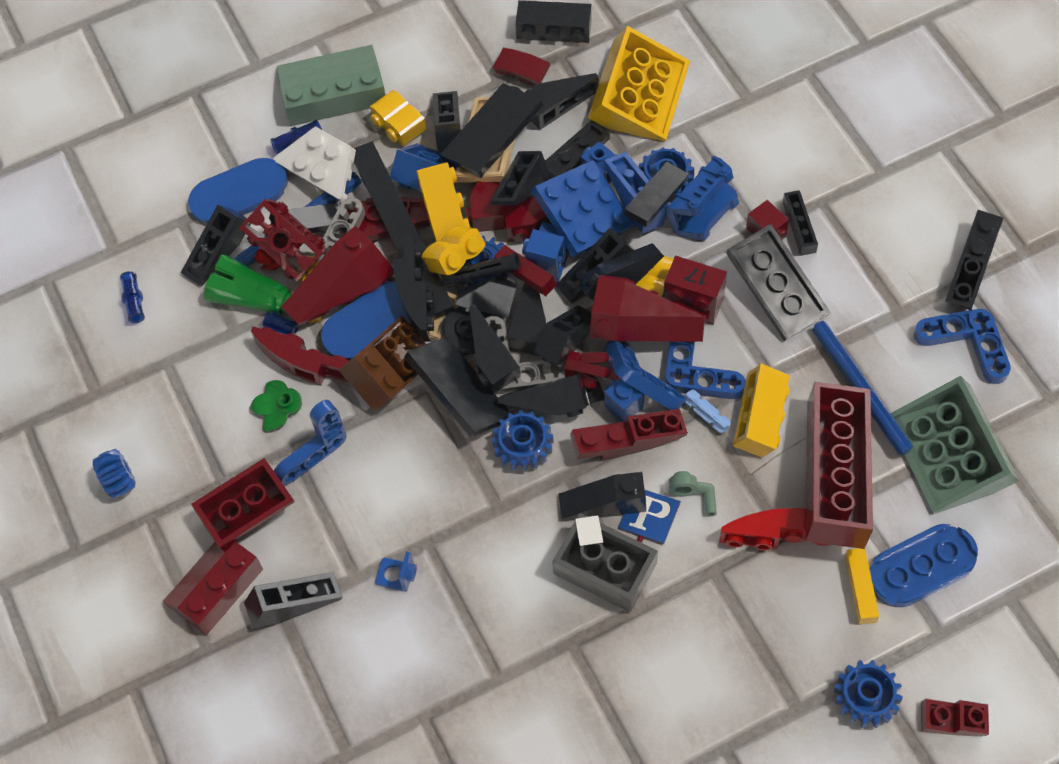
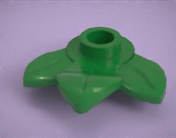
M280 380L267 382L265 386L266 393L256 396L250 405L251 411L264 416L263 430L265 432L274 431L285 425L289 415L296 414L302 407L300 393L293 388H288Z

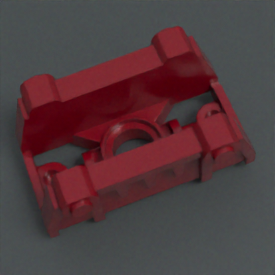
M264 199L240 226L239 230L248 236L247 240L252 246L261 247L276 263L282 266L284 275L287 278L295 279V281L299 282L324 254V238L320 235L312 234L288 212V206L284 202L279 201L277 203L270 199ZM263 207L275 217L276 226L272 223L268 225L265 222L264 215L261 212ZM251 223L255 226H261L264 229L262 233L268 238H264L258 231L247 225ZM278 233H284L288 237V244L284 248H278L274 243V238ZM294 243L305 244L316 256L314 258L307 255L302 256L298 252L300 248ZM286 254L290 258L294 256L296 259H298L297 263L301 268L302 272L299 268H297L293 263H291L287 259Z

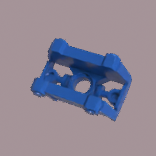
M711 157V161L707 166H702L698 175L685 186L684 190L681 193L677 192L675 195L677 198L671 204H667V215L674 233L704 241L710 236L709 231L730 208L733 209L739 204L736 190L728 184L734 178L732 168L721 158Z

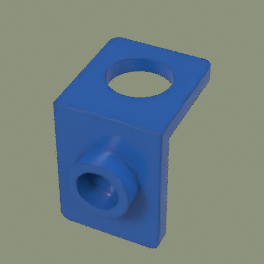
M406 551L404 561L383 558L375 581L376 585L407 592L410 581H414L417 572V565L414 564L411 552ZM390 567L399 568L401 570L399 579L388 581L384 576L385 571Z

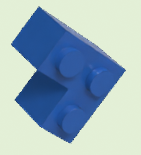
M542 222L540 229H533L530 239H525L522 254H525L526 259L553 275L556 284L560 281L570 252L564 244V237L558 235L553 225Z

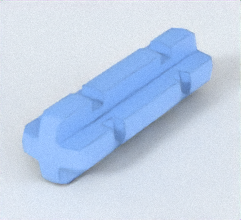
M692 389L685 394V404L690 408L693 406V411L709 425L711 423L714 424L712 427L717 432L722 434L728 430L731 421L724 415L720 416L721 412L703 398L701 400L699 393Z

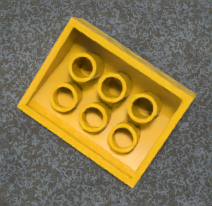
M626 26L613 40L588 118L609 130L665 142L690 60L635 29Z

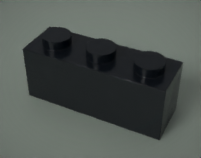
M518 0L515 23L516 38L528 41L589 43L592 4Z

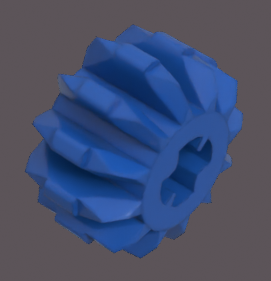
M119 450L105 451L93 459L92 464L93 470L97 475L96 477L110 497L122 496L135 487L136 482L132 470Z

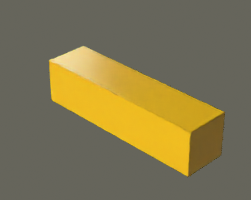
M859 548L848 549L845 553V561L858 625L877 623L879 612L866 550Z

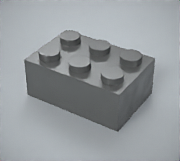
M579 513L577 519L585 518L587 516ZM575 520L552 561L553 574L631 612L657 565L658 550L600 523L603 542L580 546Z

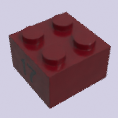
M675 255L664 281L663 298L672 302L677 301L705 314V323L714 325L724 300L727 271Z

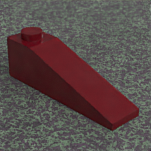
M354 226L330 248L281 308L301 326L328 313L330 309L342 303L346 305L357 296L366 292L370 294L376 291L394 275L393 267L375 244L357 226Z
M600 275L591 313L590 337L612 341L703 342L706 315L677 301L667 300L651 289L648 291L635 285L634 281L627 278Z

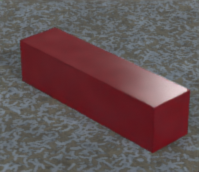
M504 245L495 254L494 258L517 252ZM517 253L520 258L521 268L520 270L509 271V273L546 297L557 285L553 275Z

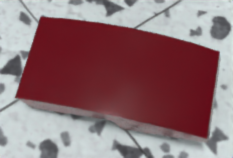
M503 47L492 68L498 74L516 76L520 82L538 85L542 83L551 64L534 55Z
M924 699L921 701V731L948 735L987 736L989 735L988 704L963 700L951 703Z

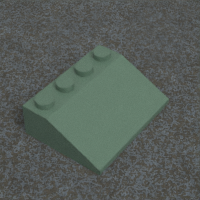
M373 45L277 66L281 92L290 127L370 109L372 104L386 95Z
M962 376L890 413L913 445L911 451L904 455L934 514L989 496L1020 481L971 385Z

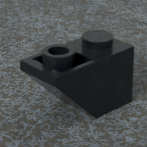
M497 275L482 278L458 292L456 305L460 306L462 310L470 312L469 306L475 304L479 311L485 312L489 317L508 318L516 291L517 280Z

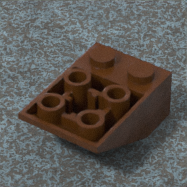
M401 316L341 367L339 371L375 412L418 375L404 356L407 351L426 345V343L406 319Z

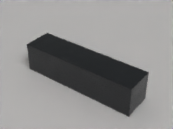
M800 190L784 193L783 205L800 256L816 253L818 242Z

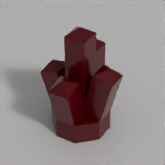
M571 351L566 359L564 367L565 377L580 373L583 385L589 389L597 386V380L588 374L612 380L620 379L614 369L594 365L597 363H608L609 356L606 352L580 353Z

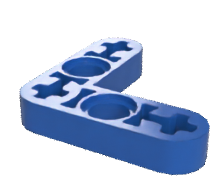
M974 309L924 318L917 323L914 338L920 345L932 346L971 339L985 379L993 384L1003 383L1007 379L1011 370L1010 362L994 317L989 311ZM976 319H979L982 323L985 322V325L983 327V334H981L982 327L980 323H975ZM950 322L957 323L961 327V331L951 332L947 329L946 325ZM927 328V331L932 332V335L928 336L926 332H922L923 329ZM990 341L995 345L996 349L994 351H986L982 348L981 343ZM994 363L998 370L1002 369L1001 374H998L996 370L991 371Z
M609 340L605 345L615 373L624 382L670 410L680 409L686 402L685 397L678 390L640 367L633 348L628 342Z
M670 342L665 382L680 393L686 394L693 389L702 396L736 399L743 394L745 378L741 373L731 370L692 366L695 342ZM678 349H683L688 352L689 356L686 359L680 360L675 358L673 353ZM676 374L681 375L679 383L675 382ZM690 375L693 376V385H689ZM706 376L712 379L713 384L709 387H702L697 381L700 377ZM718 379H721L720 388H717ZM730 381L736 382L735 389H730Z
M329 400L319 402L310 412V419L316 436L275 467L274 472L283 485L294 482L345 442L347 435L339 411Z

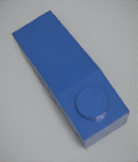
M627 152L604 160V166L624 209L649 182L648 178ZM667 204L647 227L632 220L642 234L664 225Z

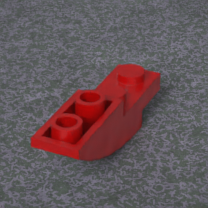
M806 508L772 509L733 520L721 527L719 543H726L727 546L734 548L742 547L743 545L755 546L758 550L767 551L772 548L777 549L780 538L791 543H798L802 540L806 541ZM814 542L815 544L821 545V546L830 545V544H823V543H816V542Z

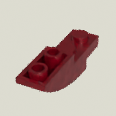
M252 326L251 333L256 345L272 362L283 370L321 386L325 376L348 382L339 371L349 361L345 357L325 355L316 349L307 350L304 340L298 335L292 333L285 335L277 333L268 327L261 329Z
M680 409L628 416L625 422L572 429L570 436L577 459L600 456L601 460H607L662 446L687 436L688 432Z

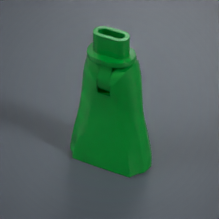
M221 255L215 266L216 274L212 273L205 284L204 300L206 302L241 306L279 315L283 312L286 313L281 306L291 296L290 289L267 276L257 273L230 256Z

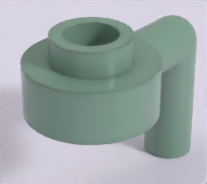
M687 471L676 472L674 476L669 478L670 494L683 497L694 493L704 494L705 515L708 517L717 515L713 484L698 482L697 478Z

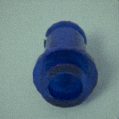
M276 311L273 313L268 312L263 320V327L271 328L285 335L288 333L297 334L299 328L296 322L278 316Z

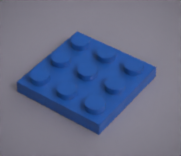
M594 160L545 181L531 190L558 235L564 237V244L572 257L589 250L609 228H612L620 235L635 225L630 218L624 215V207Z

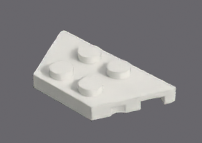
M318 127L312 128L273 158L276 163L343 202L347 199L348 195L345 194L346 182L351 180V165L354 162L356 150Z

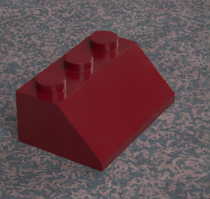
M263 458L191 505L215 543L222 549L295 501L269 463Z
M236 541L222 549L214 542L162 602L207 636L263 571V568L258 558Z

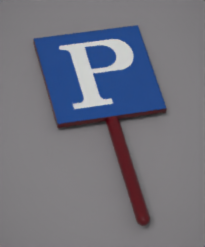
M645 490L647 512L624 514L618 529L638 535L637 541L641 543L644 538L664 544L681 501Z

